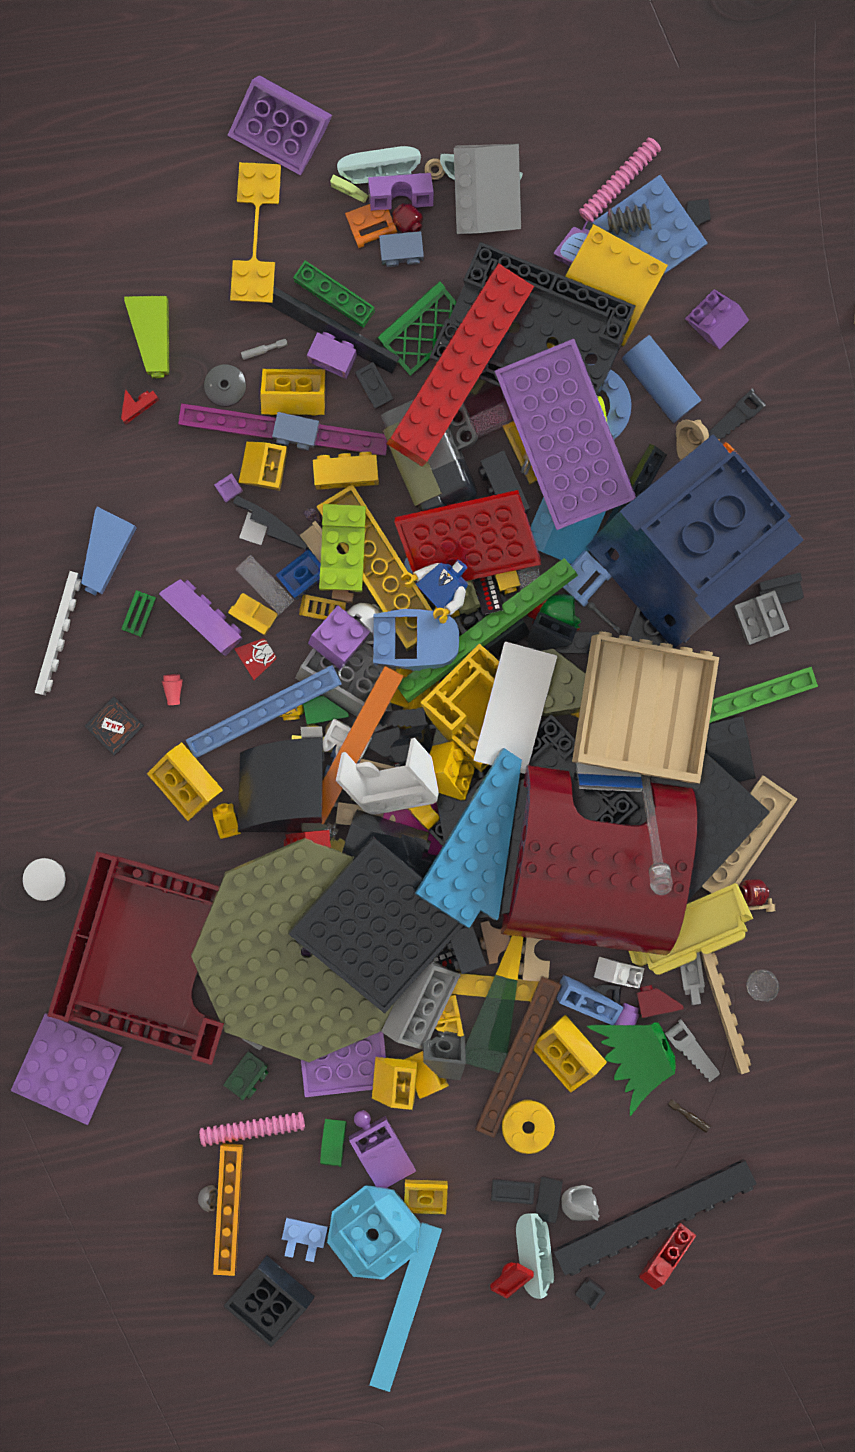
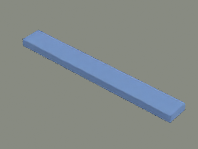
M333 665L186 739L192 755L198 758L342 685Z

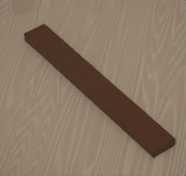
M541 976L477 1122L476 1131L495 1138L559 992L561 983Z

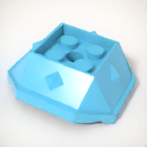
M365 1185L332 1211L327 1243L353 1277L385 1279L418 1253L421 1223L394 1189ZM369 1229H376L379 1237L372 1239L368 1234Z

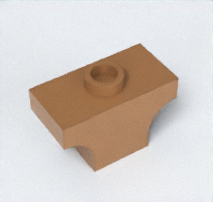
M488 920L480 922L483 937L479 938L482 950L486 949L489 964L498 963V956L507 949L510 936L501 934L502 928L492 927Z

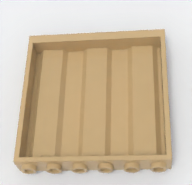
M599 632V634L593 635L572 762L691 784L700 783L719 657L712 656L713 652L709 651L694 653L692 652L693 649L688 647H680V650L673 649V645L660 643V646L652 645L653 641L640 639V642L632 641V637L620 635L619 638L612 637V633Z

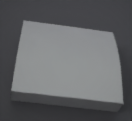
M775 590L733 606L747 645L790 630Z

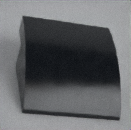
M323 738L277 741L240 752L238 832H302V823H322Z

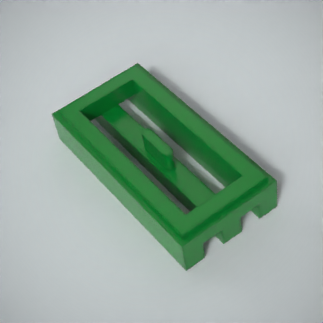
M136 590L121 630L142 637L156 597ZM140 596L142 597V600L140 602L131 628H128L129 622L131 620L132 614L134 612V609ZM148 599L150 600L139 631H136L137 623Z

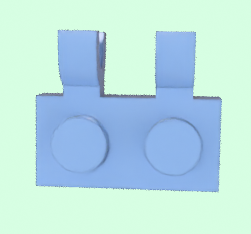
M286 1218L282 1236L283 1240H288L285 1256L293 1258L297 1242L309 1245L305 1260L314 1262L317 1247H324L328 1226Z

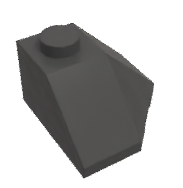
M444 1030V1032H439L432 1040L429 1039L423 1043V1063L439 1078L461 1080L466 1065L464 1031V1036H457V1033Z

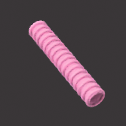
M648 137L646 139L647 142H643L642 147H638L637 152L633 153V157L630 156L628 158L629 161H625L624 166H620V170L615 171V176L612 175L610 177L611 180H607L606 185L603 184L601 186L602 189L597 190V194L592 196L593 199H589L588 204L585 203L583 205L584 208L579 209L580 215L586 221L593 223L594 218H598V214L603 212L602 209H606L608 207L607 204H611L612 199L615 200L616 195L621 193L620 190H624L625 185H629V181H633L634 176H638L639 171L643 170V166L646 167L648 165L647 162H651L652 157L657 156L656 153L661 151V147L654 139Z
M298 1112L297 1115L292 1113L291 1116L285 1114V1117L279 1115L278 1118L272 1116V1119L266 1117V1120L259 1118V1121L253 1119L252 1122L247 1120L246 1123L241 1121L239 1124L234 1122L233 1125L228 1123L226 1126H223L222 1124L220 1127H207L205 1130L200 1128L199 1134L201 1145L206 1147V1144L212 1146L213 1143L218 1145L219 1142L223 1144L226 1141L230 1143L232 1140L237 1142L239 1139H252L254 1136L255 1138H258L260 1135L265 1137L266 1134L268 1136H271L273 1133L278 1135L279 1132L284 1134L285 1131L291 1133V1130L297 1132L298 1129L304 1131L305 1123L303 1114Z

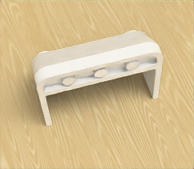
M415 738L411 739L405 766L379 771L371 762L356 764L346 752L341 754L336 782L366 813L381 814L437 802L439 791L432 757Z

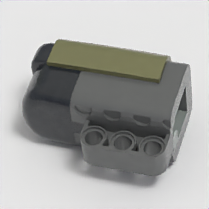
M412 401L381 415L386 428L383 430L387 442ZM464 402L458 412L463 413V420L460 423H455L454 419L452 420L423 467L390 447L413 504L421 511L474 500L477 496L475 482L461 452L475 445L478 440L477 432ZM466 431H470L472 434L469 442H463L462 435Z

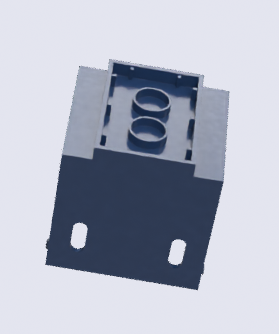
M713 434L620 510L594 536L593 540L586 547L663 638L673 645L672 648L675 649L682 642L686 643L693 633L730 604L804 541V539L787 521L791 515L735 450L729 453ZM611 547L619 553V558L616 561L608 554V550ZM667 614L672 615L676 620V624L669 626L664 620V616Z

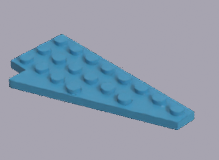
M505 748L501 749L415 892L417 896L467 928L471 927L480 911L494 920L499 918L522 759Z

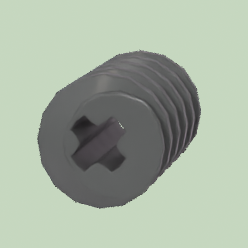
M645 203L642 204L641 210L638 209L637 205H634L632 212L628 206L625 207L624 213H622L620 207L617 208L616 214L613 213L612 209L608 210L609 233L614 229L616 235H619L620 228H622L624 233L627 234L629 227H631L634 233L637 226L640 227L641 231H644L646 224L652 230L650 212Z

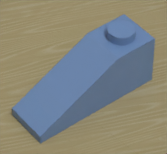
M563 975L559 982L561 987L556 996L560 1004L610 1025L616 1023L623 1010V1006L587 985Z

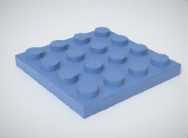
M661 175L612 208L614 214H616L618 207L624 213L626 206L632 212L634 205H637L638 209L641 210L642 204L645 203L650 212L652 230L646 224L644 231H641L640 227L637 226L634 233L631 227H629L627 234L624 233L622 228H620L619 235H616L614 229L611 234L667 264L668 266L663 275L708 244ZM607 211L593 223L609 232Z

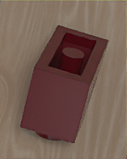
M652 985L641 986L640 991H636L640 1016L642 1018L684 1009L682 1004L658 988H653Z

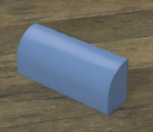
M650 335L622 357L624 363L673 424L701 402L699 396Z

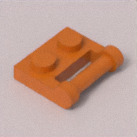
M370 204L345 213L358 249L364 247L366 243L379 239L380 235L398 234L388 209L371 211ZM381 223H387V227L361 236L359 233Z

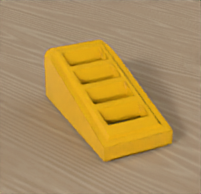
M303 595L299 615L325 620L328 617L324 615L326 604H330L329 616L334 610L335 605H338L345 611L346 603ZM312 600L311 612H308L309 602ZM321 602L319 614H316L317 604Z

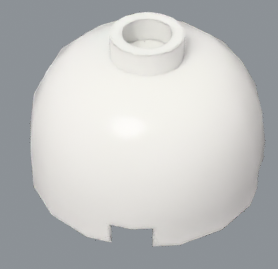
M355 604L347 613L370 631L366 643L374 644L373 614L382 613V610L375 604Z

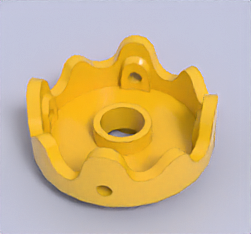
M522 1100L511 1105L504 1115L502 1121L503 1136L508 1145L517 1152L524 1154L537 1153L546 1148L554 1136L555 1124L553 1116L542 1103ZM527 1121L532 1122L535 1126L531 1133H525L522 1129L523 1124Z

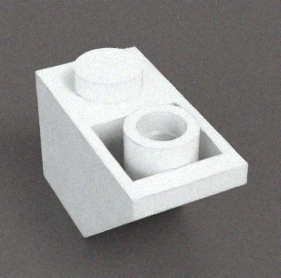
M599 957L594 977L639 989L644 968Z

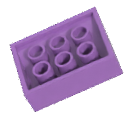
M259 75L251 81L227 136L291 171L302 175L332 115Z
M180 579L159 593L224 656H227L243 639L239 635L242 631L234 623L231 626L224 621L227 617L219 609L214 611L209 607L211 602L203 594L199 597L194 592L196 587L188 580L184 583Z

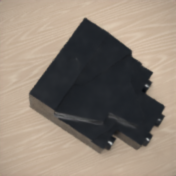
M358 809L352 820L342 851L346 855L355 857L374 836L423 878L437 857L428 853L431 841L427 840L428 832Z

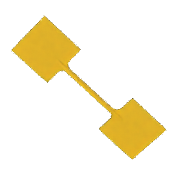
M239 162L237 202L252 203L256 207L253 256L249 261L233 260L230 301L273 303L275 262L258 261L256 251L259 207L262 204H279L280 164Z

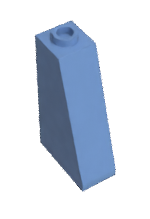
M99 507L95 509L81 584L86 586L84 590L95 596L97 592L103 594L137 528L135 525Z

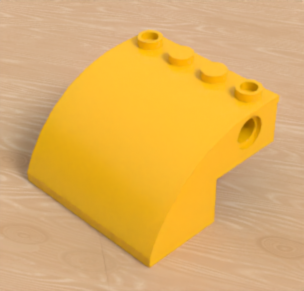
M593 224L565 277L636 305L627 333L621 344L624 347L668 265Z
M478 644L421 701V705L440 733L449 742L454 741L468 761L482 772L489 764L474 761V756L499 661L481 644Z

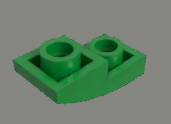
M325 1119L321 1147V1165L342 1167L347 1127L346 1121Z

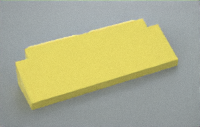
M734 883L687 904L678 939L668 955L629 951L632 963L639 967L648 964L650 970L657 975H661L694 961L697 958V953L700 951L704 954H710L743 940L745 932L748 931L744 922L753 919L738 884Z

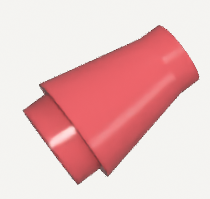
M180 674L164 675L162 684L167 698V705H179L183 680L180 679Z

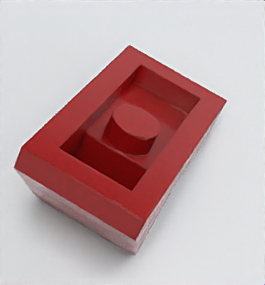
M125 390L121 416L125 424L131 422L159 401L153 390L150 393L146 391L141 394L137 402Z

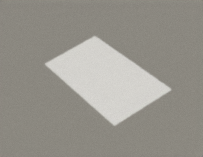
M504 642L474 761L492 765L501 749L505 748L522 759L520 773L525 774L526 765H529L555 667L556 655Z

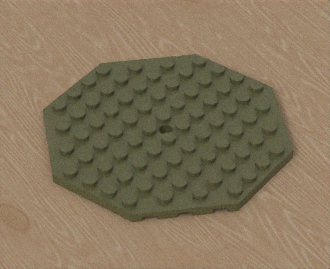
M303 838L224 873L221 885L212 902L207 919H205L191 957L219 1020L224 1023L223 1028L226 1033L306 1062H311L382 1031L394 1004L384 1014L312 953L310 956L302 955L301 949L303 946L288 934V931L350 863L354 856L341 853V851Z

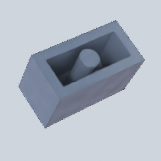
M421 232L379 236L382 265L386 264L387 267L399 266V263L407 262L408 265H416L420 261H424Z
M277 412L272 438L280 445L288 446L289 443L296 444L298 449L309 450V447H315L320 423L317 420Z

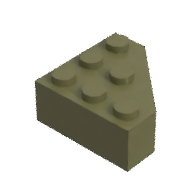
M554 649L543 650L542 652L556 655L557 659L542 715L548 718L551 714L556 717L579 713L586 672L562 653Z

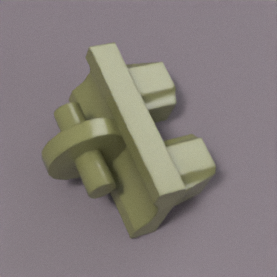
M472 580L466 581L468 587L465 590L464 604L459 608L460 613L470 614L476 612L477 608L481 607Z

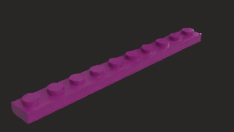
M181 403L178 425L273 439L272 435L276 418ZM319 425L315 446L359 453L372 452V455L386 456L387 440L384 434Z

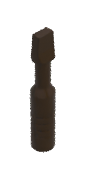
M671 1099L669 1101V1107L680 1112L688 1121L705 1133L708 1132L711 1127L709 1124L692 1112H687L674 1100Z

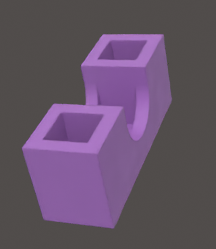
M431 173L368 177L371 211L392 209V199L397 196L408 197L414 207L433 206L434 192Z

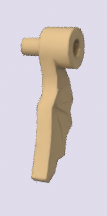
M769 898L766 905L748 908L749 910L766 909V912L775 911V904H772V898Z

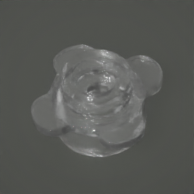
M328 822L325 830H329L330 839L334 841L339 829L336 828V823Z

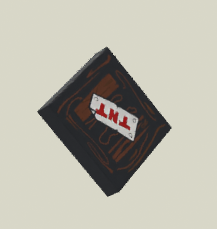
M113 696L85 727L115 756L144 725Z

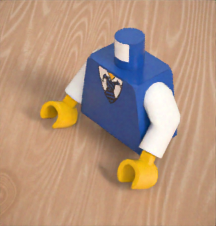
M457 560L453 566L436 563L415 571L413 575L408 572L402 574L401 581L410 579L409 582L405 583L406 588H411L414 585V581H417L416 585L437 607L433 612L434 618L436 619L438 616L443 615L439 618L440 623H446L447 615H452L464 604L465 590L468 587V583L461 575L465 572L467 566L460 560Z

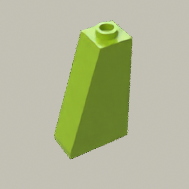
M167 296L124 297L146 372L152 378H164V375H169Z

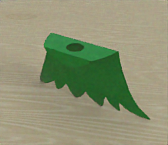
M655 1022L651 1025L587 1026L589 1029L609 1037L601 1041L602 1044L615 1047L604 1058L608 1062L622 1063L615 1073L614 1080L630 1078L625 1088V1092L634 1089L630 1104V1116L651 1091L675 1074V1055L659 1023Z

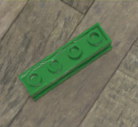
M306 260L293 277L296 284L363 329L375 313L374 306Z

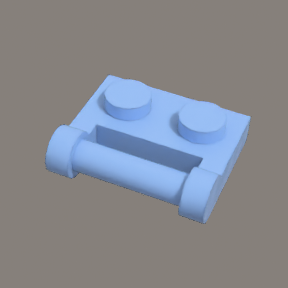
M584 550L571 564L578 576L562 587L570 595L574 596V599L583 607L589 603L588 599L597 589L612 577L605 568ZM597 571L600 575L580 595L577 591Z

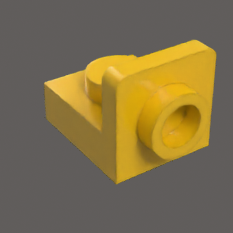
M223 803L212 809L220 839L241 834L238 832V822L232 803Z

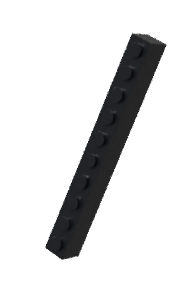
M741 1159L554 1248V1254L564 1275L569 1274L573 1276L581 1272V1268L586 1265L592 1267L600 1263V1259L605 1256L610 1258L619 1254V1250L624 1247L629 1249L638 1245V1240L645 1237L647 1240L658 1235L657 1231L664 1228L665 1230H670L676 1227V1222L680 1220H691L696 1217L695 1213L701 1210L704 1212L710 1211L715 1208L714 1204L720 1201L726 1203L734 1199L733 1195L739 1192L745 1194L753 1190L756 1181L746 1161Z

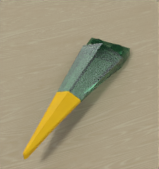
M512 936L467 1039L465 1046L466 1064L498 1073L501 1070L508 1054L523 937Z

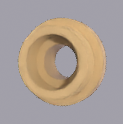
M431 159L425 165V173H431L432 180H438L444 176L445 171L439 159ZM438 167L439 171L437 173H433L431 171V168Z

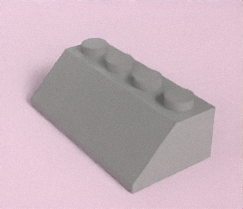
M432 960L395 1002L381 1032L398 1043L423 1050V1043L431 1038L461 974Z

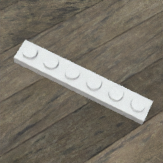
M72 571L68 575L35 693L45 696L47 692L51 691L53 680H50L52 672H56L59 660L56 658L58 651L62 652L65 640L62 637L64 631L67 632L71 620L68 617L70 611L73 612L76 605V599H74L75 592L81 588L82 579H80V574Z

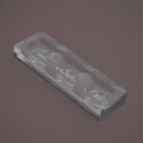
M251 555L236 568V571L279 615L295 601Z

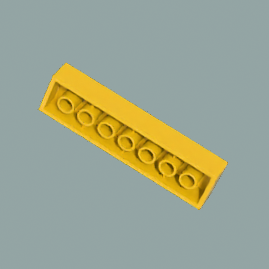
M353 484L319 504L317 509L323 517V504L366 505ZM366 506L363 582L382 612L400 609L433 611L415 582L411 588H406L405 583L409 582L410 579L401 581L402 574L408 571ZM345 543L340 544L346 554L349 551V546ZM396 617V634L407 651L417 645V617Z

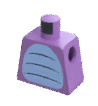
M586 221L582 230L573 227L555 250L553 258L571 266L594 223Z

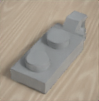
M698 952L697 958L694 961L680 966L683 990L685 995H690L692 1005L701 1004L699 993H703L705 987L700 952Z

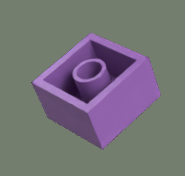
M317 332L307 354L308 362L347 379L357 358L356 349L353 348L354 345L347 341L340 343L334 340L335 337L329 333L323 332V334Z
M337 606L311 635L308 644L341 670L366 642L370 631L341 607Z

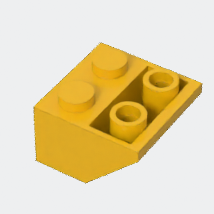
M246 442L239 483L280 491L288 452L287 447L264 442Z
M454 741L432 746L429 755L433 760L439 793L459 800H465L475 770L472 763L468 761Z
M375 1057L372 1099L391 1108L412 1110L415 1098L418 1061Z

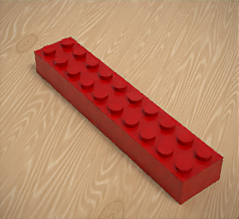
M498 263L386 443L387 445L420 466H424L534 288L533 285Z

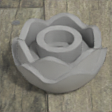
M209 1185L200 1191L198 1203L206 1212L215 1210L218 1189L214 1185Z

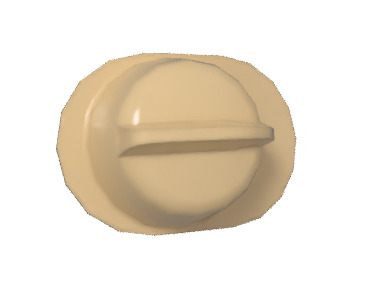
M682 420L678 423L676 437L677 453L680 461L709 438L708 430L701 420Z

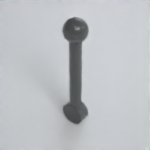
M593 602L588 603L587 608L589 610H593L618 634H621L622 630L600 612Z

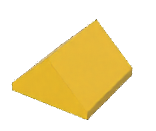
M405 1180L404 1203L412 1213L446 1214L447 1181Z

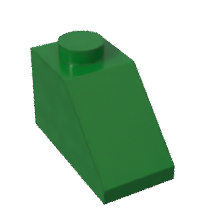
M318 696L303 704L307 725L333 721V719L349 718L348 712L324 696Z

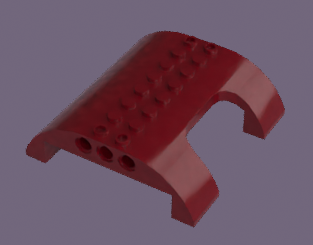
M526 765L523 786L528 788L510 911L509 913H504L501 934L668 955L678 939L684 920L697 837V806L693 788L651 782L647 803L652 805L653 808L651 816L646 822L634 826L601 822L583 818L577 812L573 804L569 771Z
M96 851L47 1016L65 1022L75 1021L186 1054L192 1056L191 1059L212 1065L224 1023L200 1012L194 1004L192 993L198 971L191 953L197 943L205 919H207L210 907L220 886L138 861Z

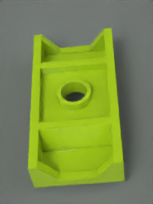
M323 504L319 583L321 591L350 590L362 592L366 506ZM341 543L349 546V551L343 555L337 552V546Z

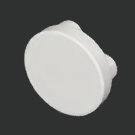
M47 858L31 862L23 874V886L26 892L34 899L41 901L57 897L64 889L66 882L63 867L56 861Z

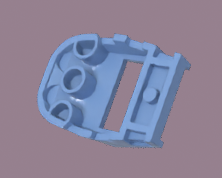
M400 609L373 614V664L376 666L378 664L388 665L391 668L410 669L412 671L445 667L455 660L459 651L458 625L450 615H447L446 623H440L439 618L443 615L435 619L434 611L423 609ZM396 617H417V659H395Z

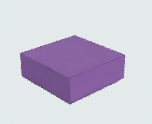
M232 473L214 484L226 503L243 492Z

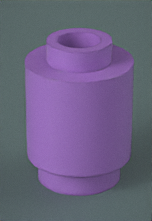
M623 1003V1010L614 1025H636L640 1015L638 1014L639 1008Z

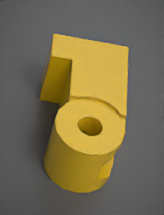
M430 804L407 809L428 831L440 820V817L431 808Z

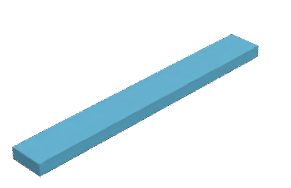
M421 1223L418 1253L409 1260L370 1386L390 1392L442 1231L441 1228Z

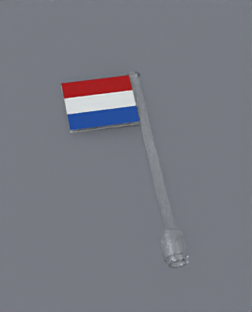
M576 763L579 789L636 791L643 793L653 857V865L648 870L650 885L656 894H668L673 886L670 866L663 863L650 777Z

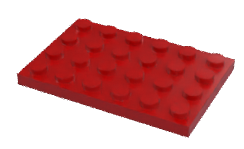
M518 490L395 517L394 522L413 573L436 563L453 566L457 560H460L467 566L461 577L468 581L541 565V559Z

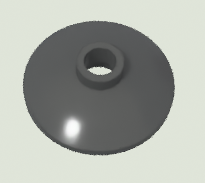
M223 364L209 371L205 378L204 389L207 397L213 403L219 406H231L239 402L244 396L246 381L239 369L232 365ZM222 381L229 383L226 388L221 387Z

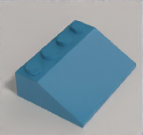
M543 497L530 527L537 550L560 560L565 558L568 563L572 564L584 550L589 552L586 546L596 535L606 511L557 530Z

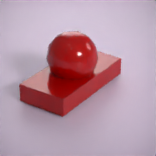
M507 1263L502 1268V1275L490 1284V1290L508 1298L534 1277V1271L519 1263Z

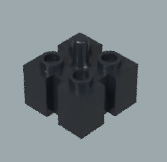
M428 725L405 728L400 734L399 740H395L390 746L391 755L389 756V762H398L399 767L406 765L412 738H415L430 754L433 746L431 742L433 737Z

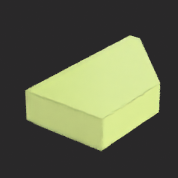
M335 175L332 176L330 180L332 188L366 203L369 197L366 193L352 183Z

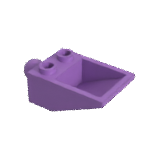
M364 1110L358 1111L354 1116V1122L358 1127H362V1129L350 1135L349 1141L375 1186L387 1188L416 1172L386 1116L370 1124L371 1117L369 1113ZM384 1127V1133H379L377 1131L378 1129ZM365 1137L367 1139L366 1143L361 1144L359 1140Z

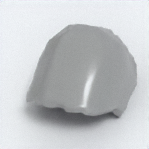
M586 1185L575 1186L563 1193L561 1197L562 1210L571 1220L598 1221L599 1209L597 1199L592 1193V1187Z

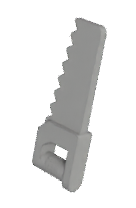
M679 1019V1023L668 1030L665 1035L674 1047L679 1051H683V1055L687 1056V1059L691 1060L692 1064H696V1068L700 1069V1073H704V1077L708 1078V1081L711 1082L720 1074L696 1042V1038L684 1022ZM685 1030L686 1036L680 1040L673 1039L676 1034Z

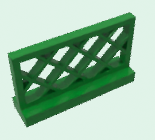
M438 282L376 338L387 350L396 355L402 354V359L400 358L398 363L409 376L430 359L431 352L420 353L421 341H433L432 350L437 341L436 327H443L444 325L437 324V312H449L450 318L453 311L452 305L455 307L456 300L445 289V286ZM443 295L450 301L449 310L437 309L438 299ZM435 303L434 309H429ZM425 311H434V324L422 323V314ZM417 318H419V323H414V321ZM419 325L418 338L406 337L407 327ZM422 326H433V339L421 338ZM404 331L403 337H398ZM394 339H403V352L394 351L389 344ZM406 340H418L417 353L406 352ZM405 354L417 355V364L411 370L405 364ZM420 355L425 356V357L420 361Z

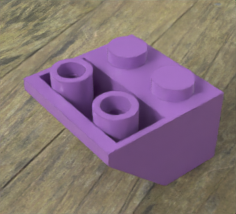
M715 289L685 318L707 342L719 350L749 321L739 304Z

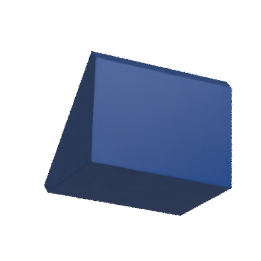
M308 549L277 573L276 576L294 599L297 600L320 582L321 563Z

